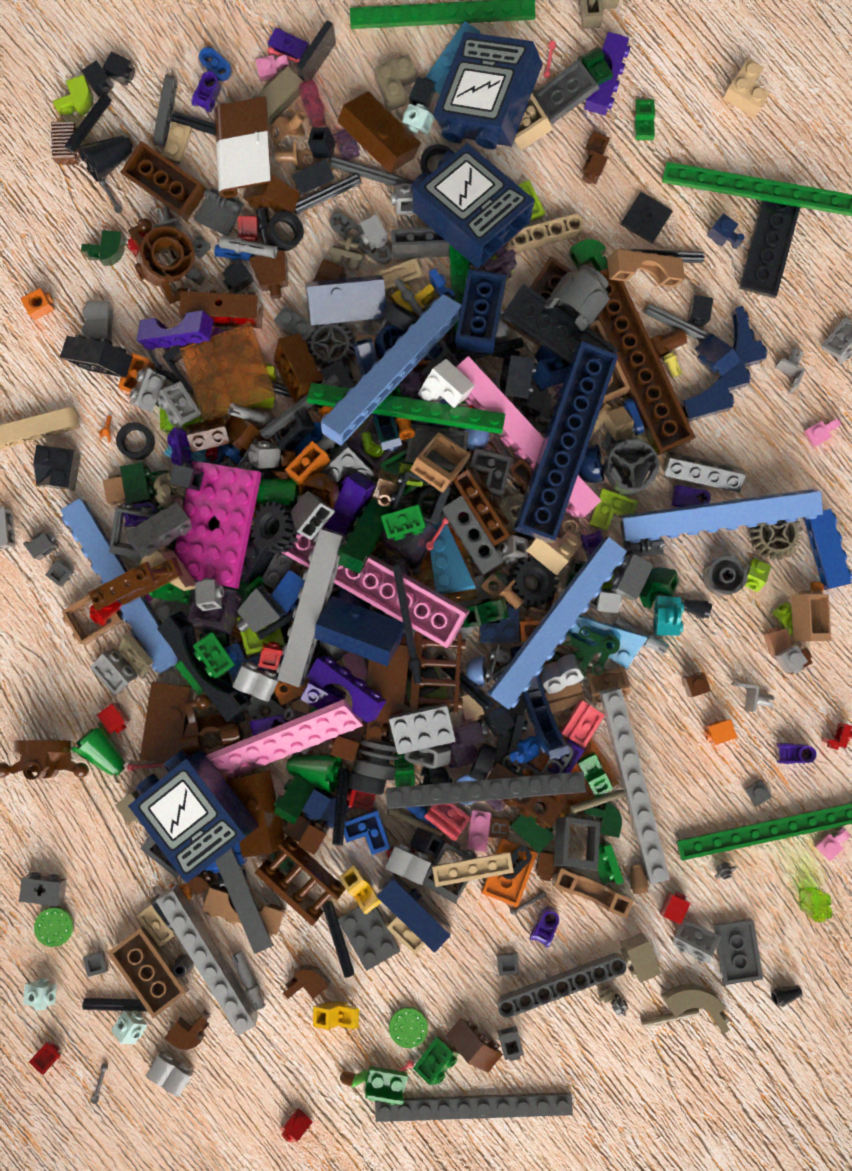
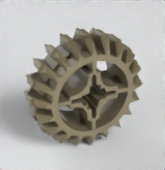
M780 520L783 523L778 526L774 524L766 525L765 522L758 523V526L749 531L754 534V536L750 537V540L756 541L752 547L758 546L757 553L759 554L764 551L763 557L766 558L770 555L771 560H774L776 557L781 560L784 556H791L790 552L794 553L797 551L795 546L801 545L797 540L803 538L802 535L798 534V532L802 531V528H797L796 526L800 523L799 520L795 522ZM787 528L789 530V538L786 536ZM762 530H764L767 535L765 540L763 539ZM779 530L777 533L778 537L773 538L775 535L774 531ZM777 542L779 545L782 544L784 548L774 549L769 545Z

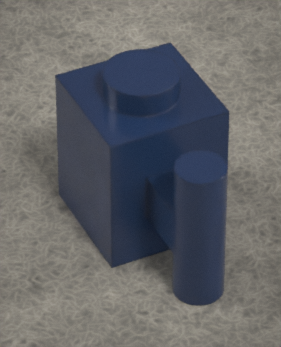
M724 213L707 235L721 247L728 240L732 243L731 246L734 249H737L745 238L744 234H736L734 232L739 224Z

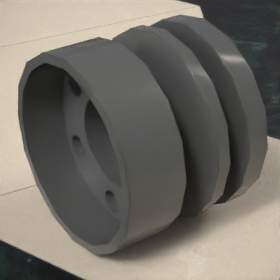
M361 739L360 744L368 746V749L359 748V752L365 754L366 759L360 758L356 760L354 772L368 777L394 780L397 767L389 764V760H399V756L391 754V751L397 752L395 744L390 741L375 742Z

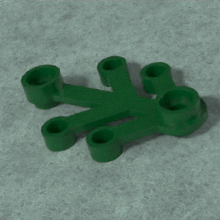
M587 626L580 629L579 636L583 639L590 638L599 644L591 646L573 637L568 632L566 635L570 637V641L563 642L564 645L570 644L581 649L569 654H574L577 659L583 658L580 666L584 678L594 654L602 652L598 663H595L592 667L593 674L601 675L609 655L615 654L620 648V641L616 636L607 635L603 637L591 631ZM582 630H588L589 634L587 636L582 635ZM612 642L614 647L608 648L606 643ZM555 653L550 660H547V664L551 663L554 659L558 661L563 656ZM600 666L602 670L596 672L594 667Z

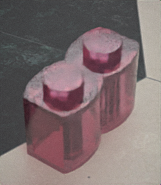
M313 80L300 83L299 91L308 123L312 128L326 125L325 110L320 100L316 83Z

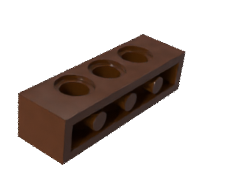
M475 467L467 469L455 477L453 482L494 546L516 533Z
M496 763L486 780L519 776ZM550 796L527 797L526 802H521L518 798L502 799V802L512 807L514 805L519 808L518 812L527 818L531 816L536 819L535 823L544 829L553 826L564 805ZM534 804H542L544 807L543 813L536 812Z

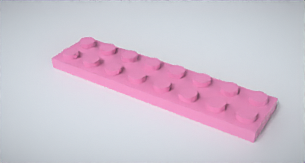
M341 700L206 756L217 771L225 772L228 779H232L235 776L250 772L253 769L265 766L268 763L300 752L313 745H318L343 733L353 731L363 726L362 719L353 713L352 708L345 700Z

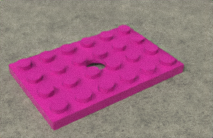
M192 461L194 469L204 472L200 491L188 488L186 490L183 511L190 518L192 529L187 534L177 537L174 553L193 579L202 581L203 579L211 578L215 579L220 585L239 588L262 473ZM216 516L220 521V525L211 531L209 520Z

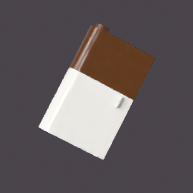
M266 96L227 104L221 103L216 106L214 113L219 195L224 198H233L237 196L238 188L271 183Z

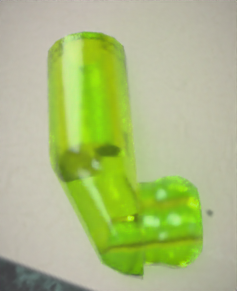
M365 432L361 434L365 452L374 457H380L384 450H382L380 445L372 442L371 433Z

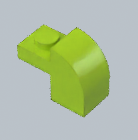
M81 75L66 80L70 95L53 100L60 116L70 115L77 111L81 117L91 109L93 105L92 91L85 76Z

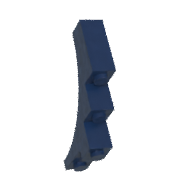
M743 306L735 308L731 313L734 327L733 348L740 362L725 375L720 376L710 388L697 396L684 400L680 404L688 422L726 412L734 407V397L729 391L748 385L751 374L746 367L762 363L767 358V349L762 344V341L754 342V332L748 324L749 315L747 311H744Z
M371 337L352 342L361 377L367 374L373 364L378 361ZM371 413L382 450L392 451L401 446L402 443L394 417Z
M522 646L510 649L512 659ZM534 676L530 681L532 684L529 689L521 693L525 700L528 718L533 724L537 744L542 753H547L550 759H560L566 754H570L569 747L555 722L540 676Z

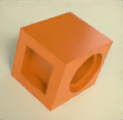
M41 288L20 298L28 315L34 320L55 310L52 305L54 300L50 293H45ZM39 300H42V304L40 306H36V303Z
M723 719L705 725V738L712 745H718L737 738L731 719Z

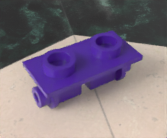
M174 427L167 436L168 445L171 446L172 464L182 466L183 463L191 465L193 460L190 449L183 450V447L189 446L187 434L184 429L176 430V427Z

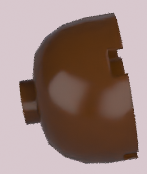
M313 473L299 487L300 495L309 491L324 500L332 508H334L339 499V486L329 474Z

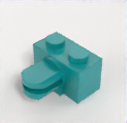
M656 597L654 601V635L680 636V632H683L684 624L681 621V613L684 612V602H681V597Z

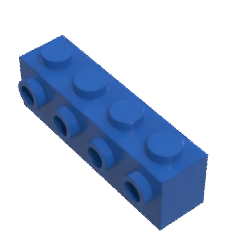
M832 509L823 511V515H817L815 519H805L803 517L824 590L852 584V573L847 568V555L841 546L842 536L837 531L835 513H832Z

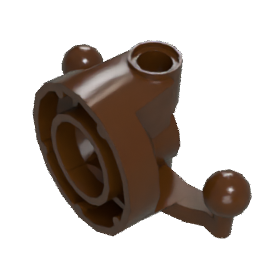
M142 218L138 221L137 226L128 229L131 238L138 247L135 269L142 280L146 279L150 283L159 286L168 304L171 305L180 301L181 291H187V288H178L176 295L173 296L169 283L179 281L189 273L194 263L195 251L191 240L184 232L170 226H160L152 229V222L147 218ZM139 232L147 233L144 239L140 236ZM170 250L174 262L172 265L164 266L158 262L156 256L162 252L168 253Z
M200 694L195 700L184 703L189 724L186 727L183 738H180V747L188 757L201 750L205 755H208L243 740L242 729L239 723L234 722V719L227 722L220 712H209L197 717L194 707L201 710L208 708L210 699L207 695ZM207 732H220L222 744H219L214 749L206 747L203 742V736ZM218 771L227 783L228 777L226 773Z
M14 740V752L20 755V761L12 766L5 762L0 763V778H5L10 773L23 771L24 776L29 780L49 779L56 777L59 770H68L73 772L77 778H84L89 772V768L85 763H76L71 760V741Z

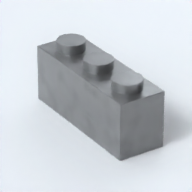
M432 228L391 230L392 259L449 257V243Z
M175 503L126 532L129 543L142 559L145 556L152 555L162 546L169 545L177 537L187 534L192 529L190 518L179 504Z

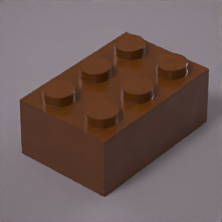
M300 333L278 338L274 363L294 404H296L308 395L311 383L322 384L324 381L321 371H318L313 355H310L307 342L302 339Z

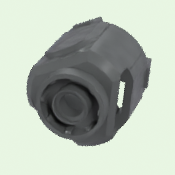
M582 265L578 271L567 272L548 297L544 307L549 309L553 308L554 305L574 318L578 328L584 331L586 328H590L609 301V294L606 291L609 283L600 272L590 266Z
M642 439L626 440L616 445L606 457L603 464L604 474L611 486L619 494L635 495L643 491L655 480L659 470V459L655 450L649 444L642 441ZM622 468L626 469L628 476L623 475Z

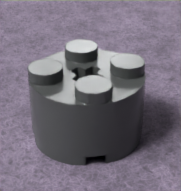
M723 556L708 563L703 573V580L706 589L719 596H727L741 590L747 582L748 575L746 568L738 558ZM722 573H725V575L728 576V579L724 580V577H722Z

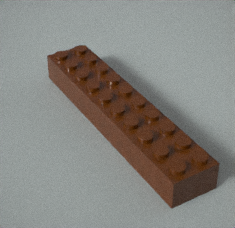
M606 268L599 272L609 283L606 291L610 299L595 321H600L609 343L619 350L616 355H619L617 360L631 388L627 395L633 399L649 443L657 453V456L691 442L695 435L624 281L609 279V271Z

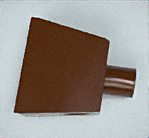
M285 251L277 252L275 259L266 256L249 258L262 291H270L271 299L281 298V288L288 286V265Z

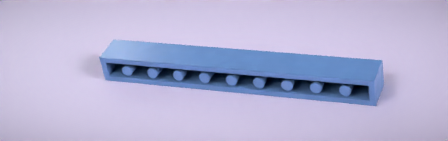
M444 294L438 300L435 299L431 307L420 315L419 320L415 324H411L408 331L397 339L395 345L391 349L386 350L383 358L373 364L371 370L360 378L359 383L355 387L349 389L343 400H339L335 404L334 409L329 414L324 415L321 420L322 434L341 446L459 320L462 305Z
M809 489L621 515L625 541L637 543L641 539L658 540L660 536L667 535L668 538L679 537V534L682 533L697 535L699 531L704 530L712 533L717 532L719 528L735 530L738 529V526L742 525L756 527L758 523L764 522L766 525L777 524L779 520L794 522L797 521V518L801 517L815 519L817 515H823L821 491Z
M79 498L60 510L63 514L61 516L63 522L73 530L71 535L76 542H80L82 545V553L86 558H90L93 563L91 568L102 578V585L128 572L120 556L109 553L110 540L85 500ZM143 596L127 605H122V613L120 615L126 623L130 624L132 628L130 631L133 637L139 639L143 650L154 661L152 664L154 671L165 673L175 667L181 660L157 630L161 624L156 615L152 613L153 611L145 597Z
M610 537L601 540L487 694L507 709L514 708L520 700V694L523 691L526 692L532 684L530 682L532 678L541 673L543 670L542 665L546 659L550 660L553 657L555 647L564 642L567 637V631L576 626L579 621L577 619L579 615L588 610L591 599L597 597L602 591V584L608 582L614 574L612 572L614 568L623 563L625 560L624 555L627 552Z

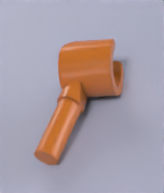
M107 415L105 426L99 431L100 441H102V437L107 436L108 443L111 441L109 429L112 416Z
M811 582L810 590L821 591V594H823L824 585L821 582Z

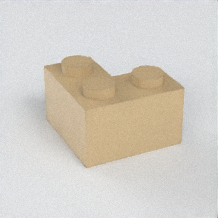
M748 58L729 86L723 99L755 118L770 92L755 84L764 67Z
M531 94L514 140L520 151L553 130L547 116L533 94Z
M567 531L561 539L557 537L556 541L551 543L536 538L526 551L557 575L583 542L577 536Z

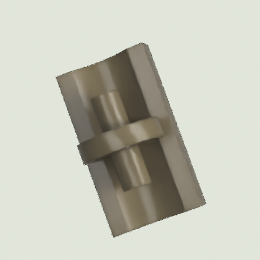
M348 236L347 241L340 239L339 245L345 246V248L336 245L330 246L331 262L337 265H342L343 256L350 258L348 268L358 270L361 261L365 259L366 253L351 249H358L359 247L358 243L353 242V236Z

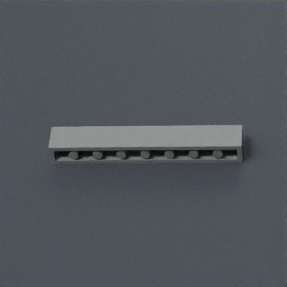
M322 528L314 537L316 544L314 550L309 555V569H306L303 580H305L304 587L299 591L298 599L300 601L298 607L294 609V622L289 627L287 633L289 640L283 648V661L280 662L277 668V673L279 674L277 680L296 687H301L306 682L317 644L315 624L329 602L339 567L340 556L337 554L340 546L346 543V534Z
M176 884L161 893L156 900L157 904L237 1035L239 1036L254 1027L258 1018L257 1013L254 1011V1008L179 885Z

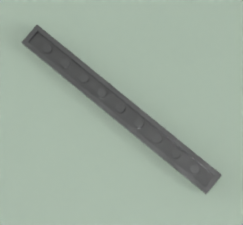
M584 772L386 788L387 809L584 793L586 792Z
M571 1092L404 1098L403 1105H391L388 1102L382 1101L375 1102L376 1122L573 1115Z

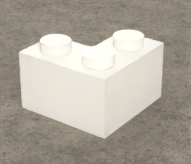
M445 359L432 369L418 395L425 401L436 403L444 398L455 408L469 396L475 384Z

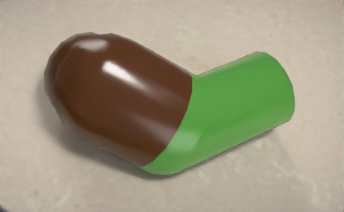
M366 1069L358 1074L345 1071L340 1075V1081L349 1087H356L365 1082L368 1072Z

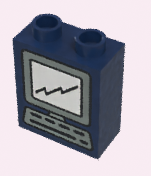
M464 32L433 112L434 118L442 129L441 135L446 140L457 144L462 143L464 138L475 140L478 145L490 150L496 149L497 145L512 147L543 65L533 41Z
M468 143L456 153L452 150L446 152L440 159L436 170L430 175L425 172L421 173L411 186V192H413L412 212L476 268L483 265L530 223L535 199Z
M183 750L172 756L163 764L169 773L160 780L153 773L134 787L140 796L128 805L185 883H188L259 827L258 823L202 750L190 757Z

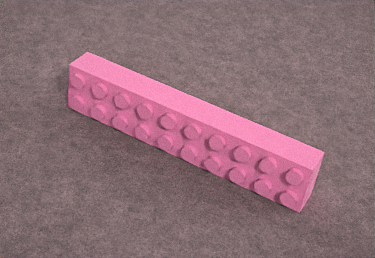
M468 356L456 367L475 384L464 401L468 405L472 404L475 409L505 413L503 432L499 434L502 437L501 441L505 446H510L515 451L514 455L518 460L526 461L534 470L544 438ZM577 476L566 508V512L572 518L585 517L601 502L599 497L579 476Z
M297 534V543L293 542L294 547L292 549L288 548V552L284 554L309 568V555L314 550L316 543L314 538L310 540L301 534ZM373 555L369 556L360 574L339 565L334 581L335 584L403 622L393 566ZM402 572L412 628L448 648L460 630L469 610Z

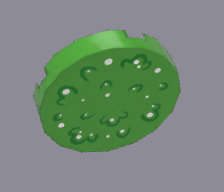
M49 907L42 911L34 924V932L38 941L49 947L64 944L70 939L74 931V919L70 912L62 907Z
M403 1007L393 1014L389 1023V1033L397 1045L403 1048H413L419 1046L425 1040L428 1032V1022L426 1016L415 1007Z

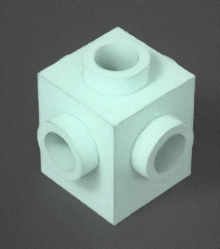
M417 103L416 106L409 104L403 114L402 122L408 126L407 129L410 132L417 134L419 131L428 135L435 118L427 111V107Z
M38 979L34 982L26 983L23 1004L33 1006L35 1010H45L47 1006L54 1005L57 984L50 983L48 979Z
M123 1011L111 1031L120 1044H135L148 1024L140 1012Z

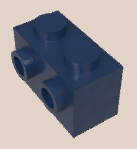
M711 334L694 348L698 354L697 360L703 366L706 364L712 373L717 372L721 376L725 375L740 362L734 348L714 334Z

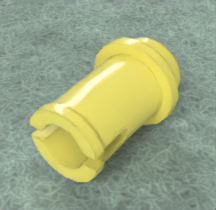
M674 352L663 357V363H666L671 378L683 373L676 359L678 356Z

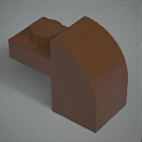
M303 965L294 972V976L297 979L293 977L285 984L286 988L283 994L289 999L304 987L312 999H314L329 987L330 981L319 968L312 965Z
M204 1010L193 1026L180 1017L164 1039L178 1049L189 1050L195 1048L205 1036L202 1033L210 1024L207 1022L210 1014Z

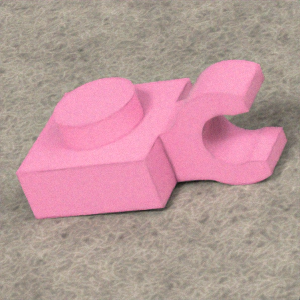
M273 55L256 59L260 80L276 77L279 70H284L289 66L287 55L280 56L276 60Z
M838 418L827 425H824L823 421L805 430L804 433L814 448L831 438L832 436L829 432L842 424Z
M840 828L833 836L827 833L814 847L828 861H831L844 849L840 843L846 841L851 835L845 829Z

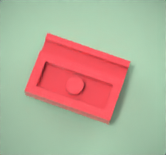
M580 699L560 732L585 748L605 715Z
M454 804L432 805L424 818L453 841L457 840L471 819Z

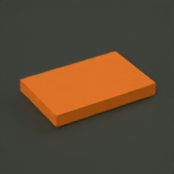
M501 838L495 854L509 851L511 854L516 847L521 845ZM528 848L531 852V859L513 879H506L502 875L486 877L481 894L518 907L538 852ZM526 851L518 852L519 857L516 860L517 862L521 858H527L525 855Z

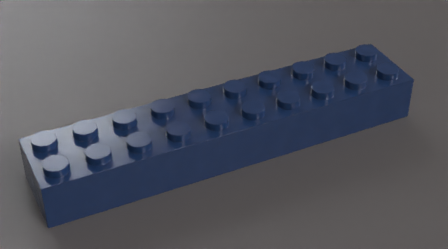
M583 341L576 346L513 530L547 543L556 541L619 355Z

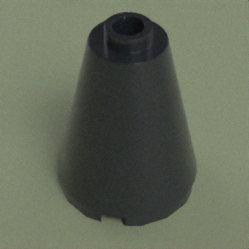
M123 135L81 145L78 147V153L82 162L85 161L88 166L86 169L96 182H100L132 154L133 144L128 137L125 138Z

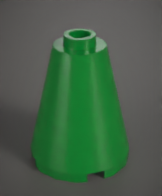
M291 478L260 480L256 503L266 505L267 502H277L294 508L299 495L296 486L299 487V485Z
M99 722L97 724L99 728L90 729L76 742L78 747L73 746L71 750L108 775L112 776L115 774L117 776L125 769L123 766L125 761L108 731Z
M330 754L293 755L287 760L286 769L290 775L294 777L298 775L326 793L331 794V792L336 790L338 767L342 768V758Z

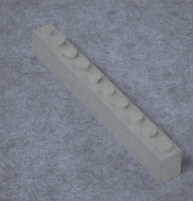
M614 687L599 691L645 875L651 885L670 880L622 689Z

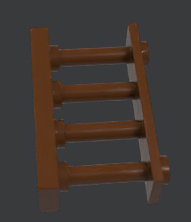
M176 557L170 558L153 568H150L148 562H144L88 593L96 611L119 599L122 605H127L182 577L183 573Z
M414 631L417 657L420 658L421 667L419 668L422 682L414 684L412 674L410 711L423 708V706L447 703L448 707H454V714H459V709L462 710L463 698H459L461 656L462 651L466 649V639H462V634L458 633L457 641L453 640L452 644L448 647L457 648L456 660L426 659V657H423V649L427 647H446L432 639H427L422 633ZM426 666L456 668L455 680L425 678V676H422V668ZM424 686L455 687L454 699L424 698V696H420L421 688H424Z
M287 836L278 846L282 850L272 862L266 859L256 870L255 874L313 926L324 912L321 907L331 896L338 900L345 891V887L303 848L297 846L298 843ZM289 856L296 865L285 876L277 868ZM303 869L311 878L299 889L291 881ZM318 883L326 891L314 903L306 894Z

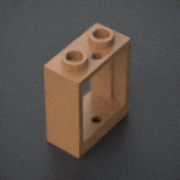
M438 432L416 458L410 471L443 493L465 466L471 454ZM433 450L457 465L451 473H448L427 458Z
M804 590L799 591V595H791L793 642L831 641L829 594H821V591Z
M90 595L61 611L64 616L62 617L66 626L71 627L74 632L72 633L74 640L82 645H87L123 623L124 620L120 615L121 612L118 610L110 617L112 620L110 623L86 636L74 613L92 603Z

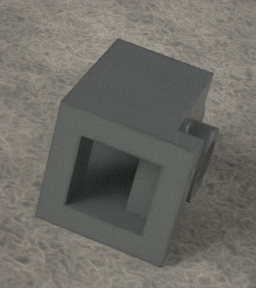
M51 532L47 534L39 533L32 538V542L25 541L23 543L31 556L37 560L43 559L58 548V545L55 543L57 539Z
M517 1026L498 1030L505 1060L514 1061L524 1055ZM514 1041V1044L511 1046L507 1044L508 1042Z

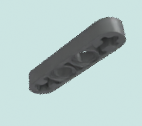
M166 74L164 78L153 136L155 146L165 147L168 138L178 83L177 76Z
M334 213L330 217V226L334 232L347 240L348 232L351 229H356L359 234L353 238V242L359 244V250L381 265H386L391 261L392 252L387 245L378 248V251L381 253L387 252V258L382 257L381 259L380 253L376 251V247L367 249L363 246L360 236L362 232L359 225L342 213ZM341 219L343 226L340 224L335 226V220L339 221Z

